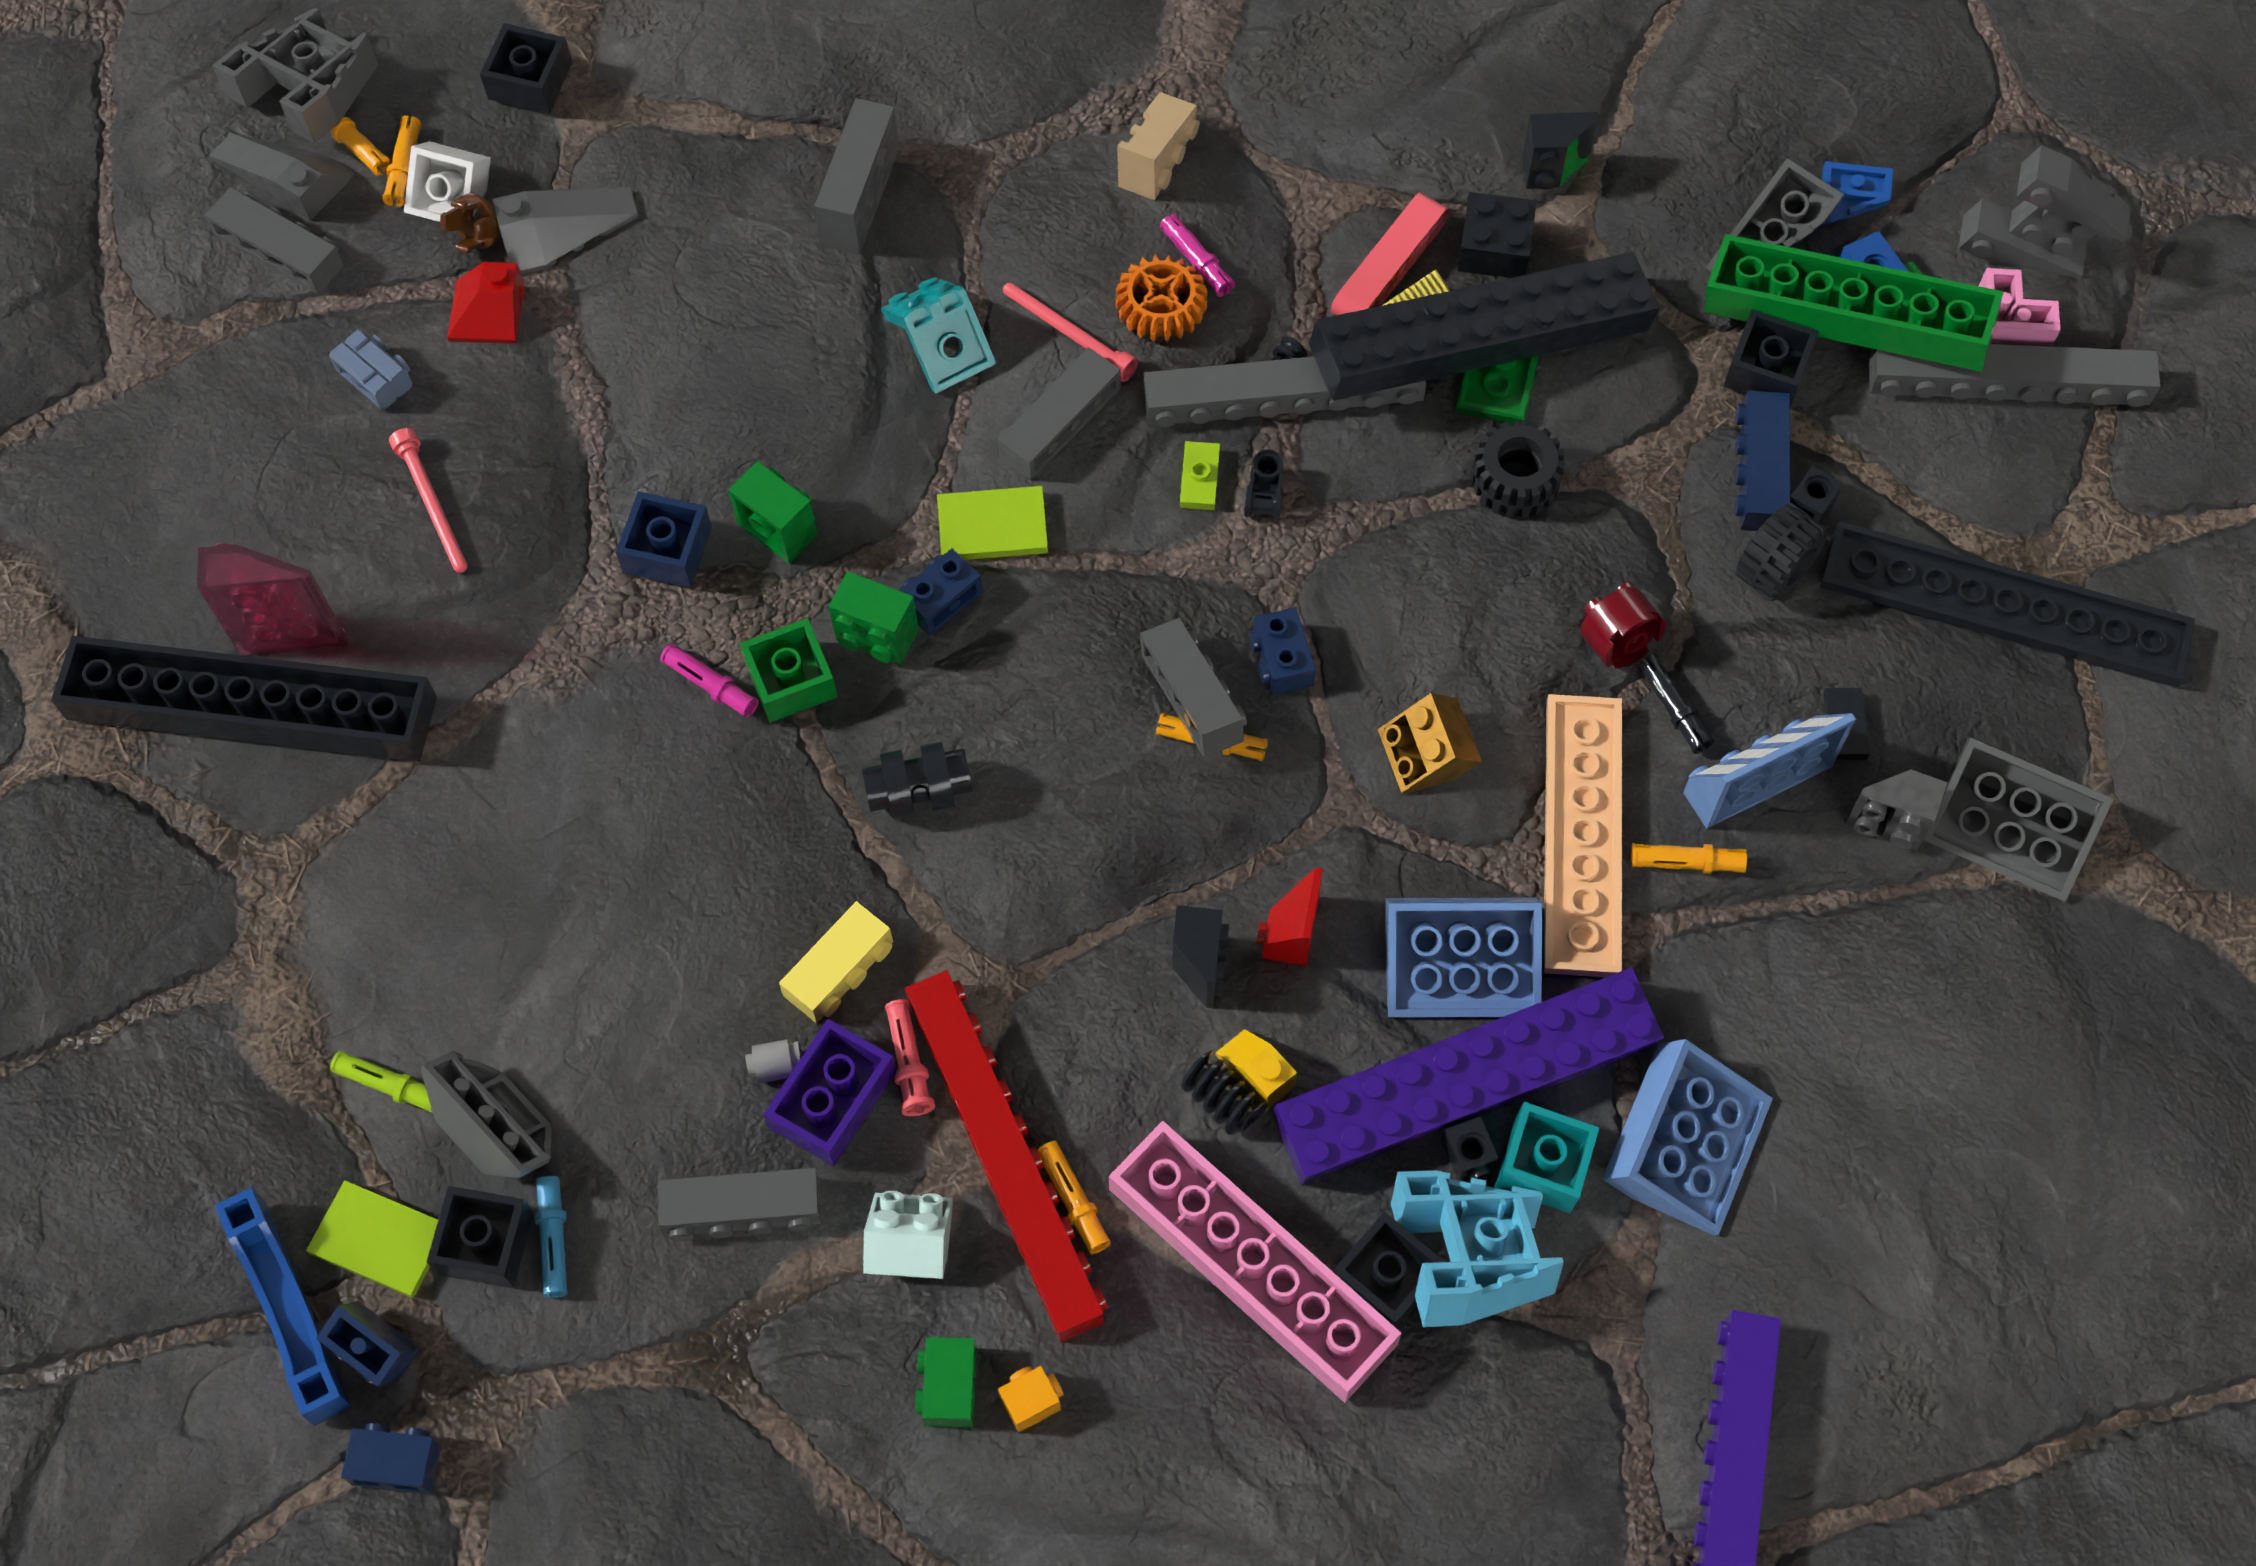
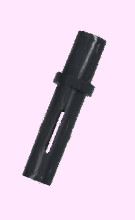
M1656 653L1648 655L1649 664L1645 658L1640 660L1637 668L1642 672L1669 713L1674 729L1680 730L1692 748V752L1694 754L1703 752L1701 743L1705 749L1712 746L1714 740L1700 722L1698 711L1686 701L1659 660Z

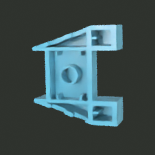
M1437 1170L1397 1172L1391 1200L1395 1221L1410 1233L1443 1232L1451 1261L1422 1263L1415 1299L1423 1327L1465 1325L1555 1294L1564 1263L1563 1258H1540L1532 1228H1535L1541 1206L1542 1192L1512 1186L1511 1191L1486 1186V1180L1471 1178L1470 1183L1449 1179L1450 1173Z

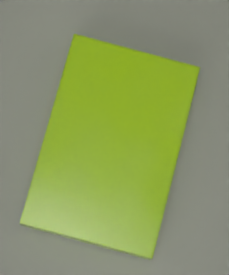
M1042 486L937 494L941 555H944L951 548L964 560L1048 553Z
M344 1180L306 1251L314 1257L414 1299L430 1269L426 1261L438 1220Z

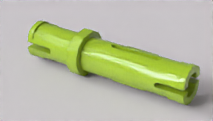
M338 1051L333 1057L330 1065V1070L333 1073L390 1095L393 1101L399 1104L407 1102L433 1113L425 1084L416 1081L415 1076L408 1073L403 1075L397 1074L343 1051Z

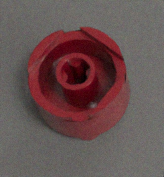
M1626 582L1604 599L1598 597L1586 605L1584 612L1587 616L1582 622L1580 632L1607 667L1610 668V664H1612L1615 669H1621L1644 657L1649 652L1646 646L1653 638L1657 643L1659 642L1666 630V621L1638 588L1631 582Z

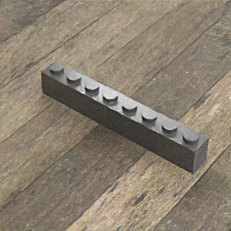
M1990 344L1982 372L1877 349H1871L1868 357L1870 394H1882L1888 397L1913 395L1920 398L1937 396L1953 397L1958 400L1985 398L1991 401L2009 399L2023 400L2029 403L2057 401L2061 404L2081 402L2093 403L2095 405L2128 404L2132 407L2150 405L2161 387L2157 351Z
M1314 357L1144 372V395L1148 426L1170 427L1174 424L1190 422L1203 424L1208 421L1222 419L1236 421L1244 417L1254 416L1274 417L1278 414L1286 413L1308 414L1313 411L1329 409L1342 411L1350 407L1361 406L1375 408L1382 404L1393 403L1407 405L1417 401H1424L1426 381L1332 401Z

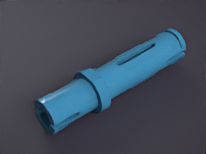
M545 1176L536 1179L538 1212L534 1215L535 1224L539 1225L543 1295L546 1298H559L567 1295L563 1235L566 1211L562 1210L559 1177Z

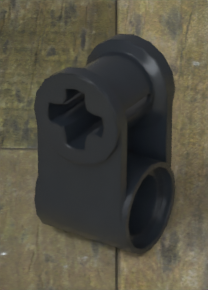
M1261 450L1252 460L1244 517L1257 514L1273 516L1274 520H1280L1284 461L1281 454L1275 450ZM1271 469L1275 472L1272 474H1264L1261 472V470Z

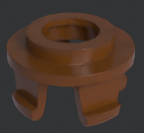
M468 193L453 200L451 206L454 208L440 215L441 230L444 232L457 230L463 240L455 245V249L459 252L472 253L474 249L488 248L498 238L499 224L496 213L489 202L478 194ZM474 209H477L483 216L476 222L473 219Z

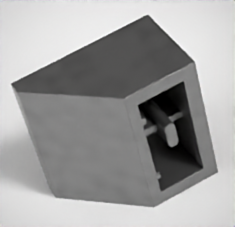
M1908 770L1865 787L1850 812L1845 825L1854 828L1856 832L1862 835L1877 836L1888 840L1895 847L1917 851L1935 822L1947 782L1914 770Z

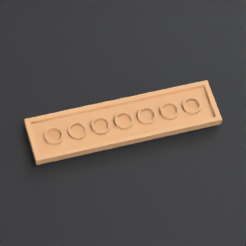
M1548 694L1546 712L1543 973L1608 977L1622 971V698Z

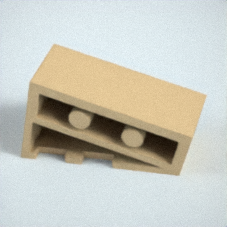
M1162 92L1156 96L1143 113V118H1145L1141 126L1134 124L1130 129V134L1134 135L1128 143L1121 141L1117 146L1118 187L1152 200L1156 199L1161 189L1165 190L1168 187L1172 176V168L1175 164L1179 165L1183 160L1186 151L1185 145L1189 139L1193 140L1200 124V121L1196 120V105Z

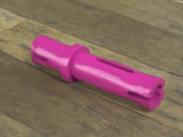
M1171 214V218L1169 215L1166 216L1160 223V229L1172 240L1185 258L1194 265L1196 274H1202V278L1208 282L1218 297L1224 296V293L1226 295L1234 289L1235 282L1220 267V260L1215 254L1208 253L1195 235L1183 224L1177 214Z
M669 644L663 650L660 661L708 692L712 700L719 704L724 703L744 717H749L755 712L759 700L735 685L733 678L728 675H720L675 644Z

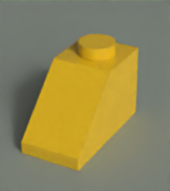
M1245 1029L1215 1054L1219 1060L1222 1059L1224 1061V1065L1229 1071H1235L1234 1076L1239 1082L1243 1080L1246 1082L1245 1088L1249 1093L1253 1091L1257 1093L1255 1099L1259 1104L1263 1102L1268 1104L1265 1111L1295 1088L1297 1072L1270 1043Z

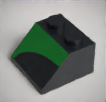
M1598 112L1530 114L1522 155L1526 189L1560 187L1590 158L1598 122Z

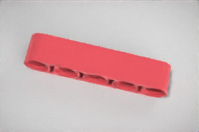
M1419 192L1338 292L1331 305V313L1340 315L1381 306L1443 228L1450 209Z

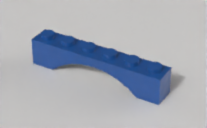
M250 1187L214 1205L226 1236L238 1256L266 1315L281 1355L287 1382L301 1415L316 1426L351 1408L352 1405L327 1347L316 1339L320 1333L319 1327L265 1200Z

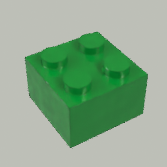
M757 461L728 489L737 525L789 565L818 536L815 524L816 518L812 511L810 496L800 487L794 489L786 483L784 477L775 468L770 467L768 469Z
M847 571L828 606L836 641L849 650L860 649L870 653L873 658L883 663L891 661L901 665L919 631L913 596Z
M808 618L739 643L745 665L769 723L838 697L833 676Z

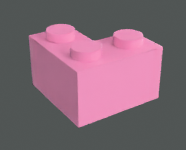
M1986 268L1979 286L2004 291L1997 324L1990 344L2052 347L2060 332L2059 302L2023 299L2021 270Z

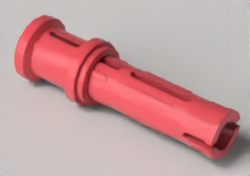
M898 999L885 1005L898 1064V1070L895 1072L894 1078L896 1085L901 1088L903 1103L900 1107L902 1114L910 1117L920 1116L931 1112L936 1106L934 1099L929 1096L927 1087L928 1069L920 1062L909 1002L904 999Z

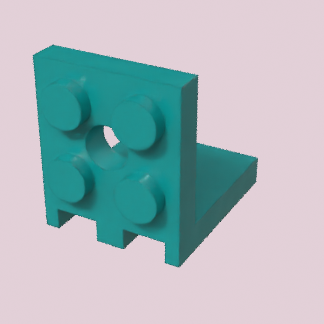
M936 277L920 283L918 285L919 290L909 295L907 292H903L891 297L888 300L889 304L881 308L886 321L906 330L929 386L934 393H938L997 364L967 292L963 287L942 279L938 280ZM950 337H956L959 342L958 351L954 355L947 356L943 351L944 342Z

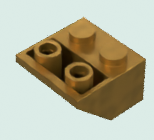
M1430 693L1378 729L1401 793L1404 794L1456 780L1482 763L1458 698Z

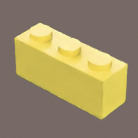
M856 901L779 982L783 996L815 1023H818L824 1016H831L841 1003L840 998L850 988L854 990L863 982L868 968L875 961L881 962L889 954L893 943L890 928Z

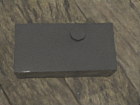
M855 98L814 205L821 246L860 255L900 148L894 106Z

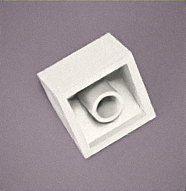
M430 141L411 146L404 212L440 222V215L454 208L451 206L453 200L468 193H475L484 197L487 191L491 157ZM474 209V211H473V217H474V215H475L477 209Z

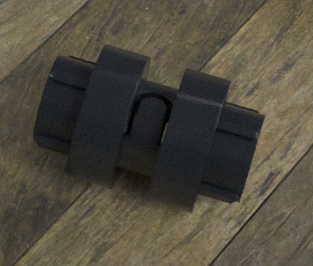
M942 741L921 745L922 757L908 760L903 759L902 749L881 753L882 765L862 769L870 812L891 808L892 818L897 819L915 815L913 808L915 803L931 800L933 811L955 807L953 795L973 792L964 748L944 752Z

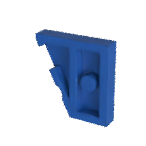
M1825 161L1822 181L1844 194V197L1820 227L1887 206L1891 200L1893 169Z

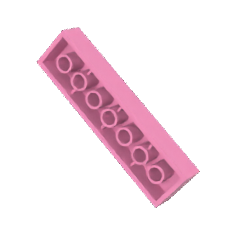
M1164 1121L1109 1175V1190L1344 1403L1398 1345L1401 1332Z

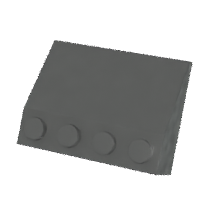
M1968 737L1948 780L1935 822L1924 838V841L2066 902L2114 799Z

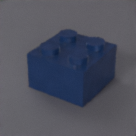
M638 491L616 550L622 572L691 588L712 529L706 506Z

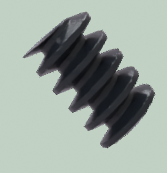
M1209 1051L1189 1068L1183 1078L1181 1088L1185 1092L1193 1091L1192 1099L1195 1102L1200 1103L1204 1101L1203 1110L1208 1114L1215 1112L1214 1121L1217 1124L1226 1123L1225 1132L1228 1135L1243 1132L1258 1120L1268 1104L1263 1102L1254 1107L1252 1104L1257 1093L1253 1091L1243 1096L1241 1093L1246 1082L1243 1080L1232 1085L1230 1082L1235 1075V1071L1230 1070L1222 1075L1220 1070L1224 1061L1220 1059L1211 1064L1209 1060L1214 1051Z

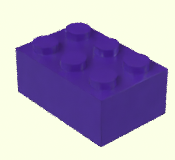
M827 1019L763 1115L768 1128L834 1167L895 1075L897 1069L894 1058L877 1046Z

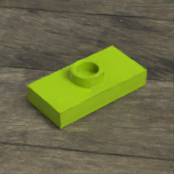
M1185 441L1180 508L1215 511L1220 454L1219 443Z

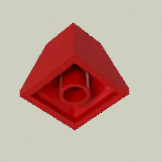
M482 262L457 280L447 335L448 341L517 343L525 292V284L517 263Z
M1315 867L1270 909L1268 922H1260L1256 944L1263 945V959L1307 966L1320 897L1322 868Z

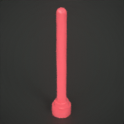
M1006 283L1003 286V293L1085 349L1091 348L1119 368L1122 382L1129 380L1135 373L1139 361L1127 351L1114 352L1013 283Z
M412 428L399 429L389 437L392 450L395 455L405 459L453 569L458 573H463L467 569V562L418 456L421 444L419 438Z

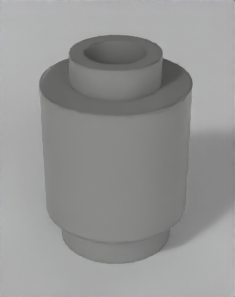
M789 1039L753 1045L752 1054L745 1055L749 1077H756L758 1084L787 1079L802 1058L799 1041L789 1043Z

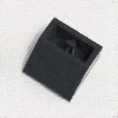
M1177 905L1173 935V970L1206 1008L1214 1009L1215 996H1223L1229 924L1222 923L1223 910Z

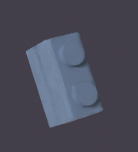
M357 329L346 338L345 343H340L330 352L329 357L338 373L379 409L385 410L396 401L397 397H401L412 387V382L408 375L410 367L399 355L396 354L394 357H391L386 352L388 349L376 335L368 337L362 330Z

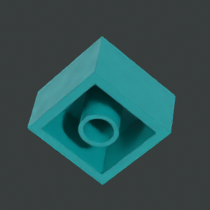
M1524 1102L1515 1117L1494 1188L1511 1191L1512 1186L1540 1191L1543 1195L1541 1204L1570 1214L1580 1198L1599 1127Z

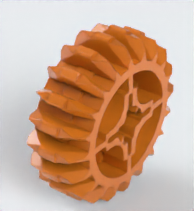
M1155 254L1151 262L1142 257L1139 262L1140 267L1130 264L1128 273H1122L1120 284H1117V298L1115 299L1121 322H1126L1129 332L1137 330V335H1139L1140 339L1148 334L1153 343L1157 337H1164V340L1168 343L1171 335H1175L1181 340L1184 331L1192 333L1193 329H1195V324H1201L1203 313L1207 310V288L1204 285L1202 274H1196L1194 265L1185 267L1183 258L1176 263L1172 262L1170 254L1165 260H1159ZM1139 292L1144 294L1141 304H1138L1135 300ZM1183 292L1188 298L1184 305L1179 303V295Z

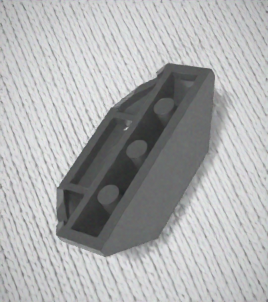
M455 1051L446 1053L422 1065L421 1073L435 1121L484 1175L520 1178L549 1163L551 1159V1124L503 1072L478 1061L465 1059L462 1054Z

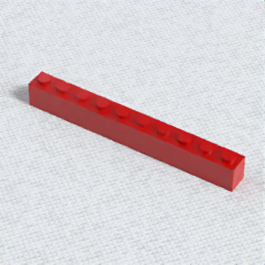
M945 970L905 987L907 1000L1060 1343L1104 1324L1103 1310L1108 1309L1106 1300L1099 1286L1092 1289L1086 1275L1092 1273L1090 1265L1083 1251L1076 1253L1070 1240L1076 1238L1068 1217L1060 1218L1054 1206L1060 1203L1052 1182H1043L1038 1171L1044 1168L1040 1155L1035 1146L1028 1149L1023 1138L1024 1135L1028 1134L1024 1120L1019 1112L1013 1115L1008 1105V1102L1013 1100L1005 1079L998 1081L992 1070L997 1067L993 1052L989 1045L982 1048L977 1035L982 1034L977 1017L974 1012L967 1015L962 1002L967 1001V997L959 979L952 982L948 971Z

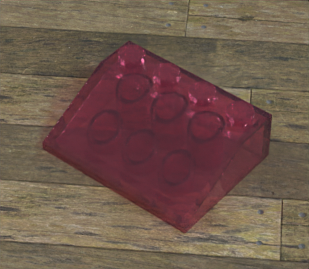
M217 543L211 547H200L198 549L197 588L240 655L348 645V637L310 570L237 544Z

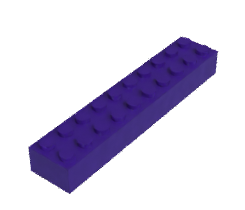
M1631 967L1278 1103L1272 1111V1116L1302 1186L1443 1131L1445 1128L1471 1120L1653 1049L1664 1039V1036Z

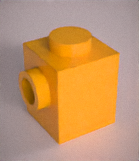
M1030 1366L1022 1368L1010 1376L1011 1382L998 1388L999 1397L1018 1433L1061 1410L1060 1400L1058 1399L1064 1395L1061 1386L1053 1373L1046 1376L1042 1366L1034 1370Z

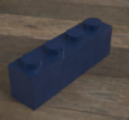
M1747 390L1743 404H1737L1735 424L1741 425V434H1737L1735 455H1741V464L1736 466L1735 485L1741 486V495L1736 496L1735 516H1740V530L1758 531L1775 511L1790 503V393Z

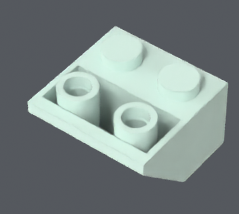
M898 1191L875 1193L864 1229L863 1273L943 1279L948 1257L953 1198L942 1197L934 1193L922 1196L904 1195Z

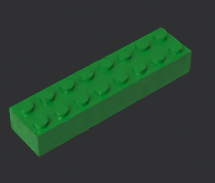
M1725 234L1707 283L1705 313L1747 322L1753 309L1819 331L1817 337L1982 372L1997 324L2004 291Z

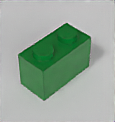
M926 1337L925 1350H918L917 1372L918 1374H924L923 1390H916L915 1413L922 1415L925 1427L973 1428L977 1356L975 1338Z

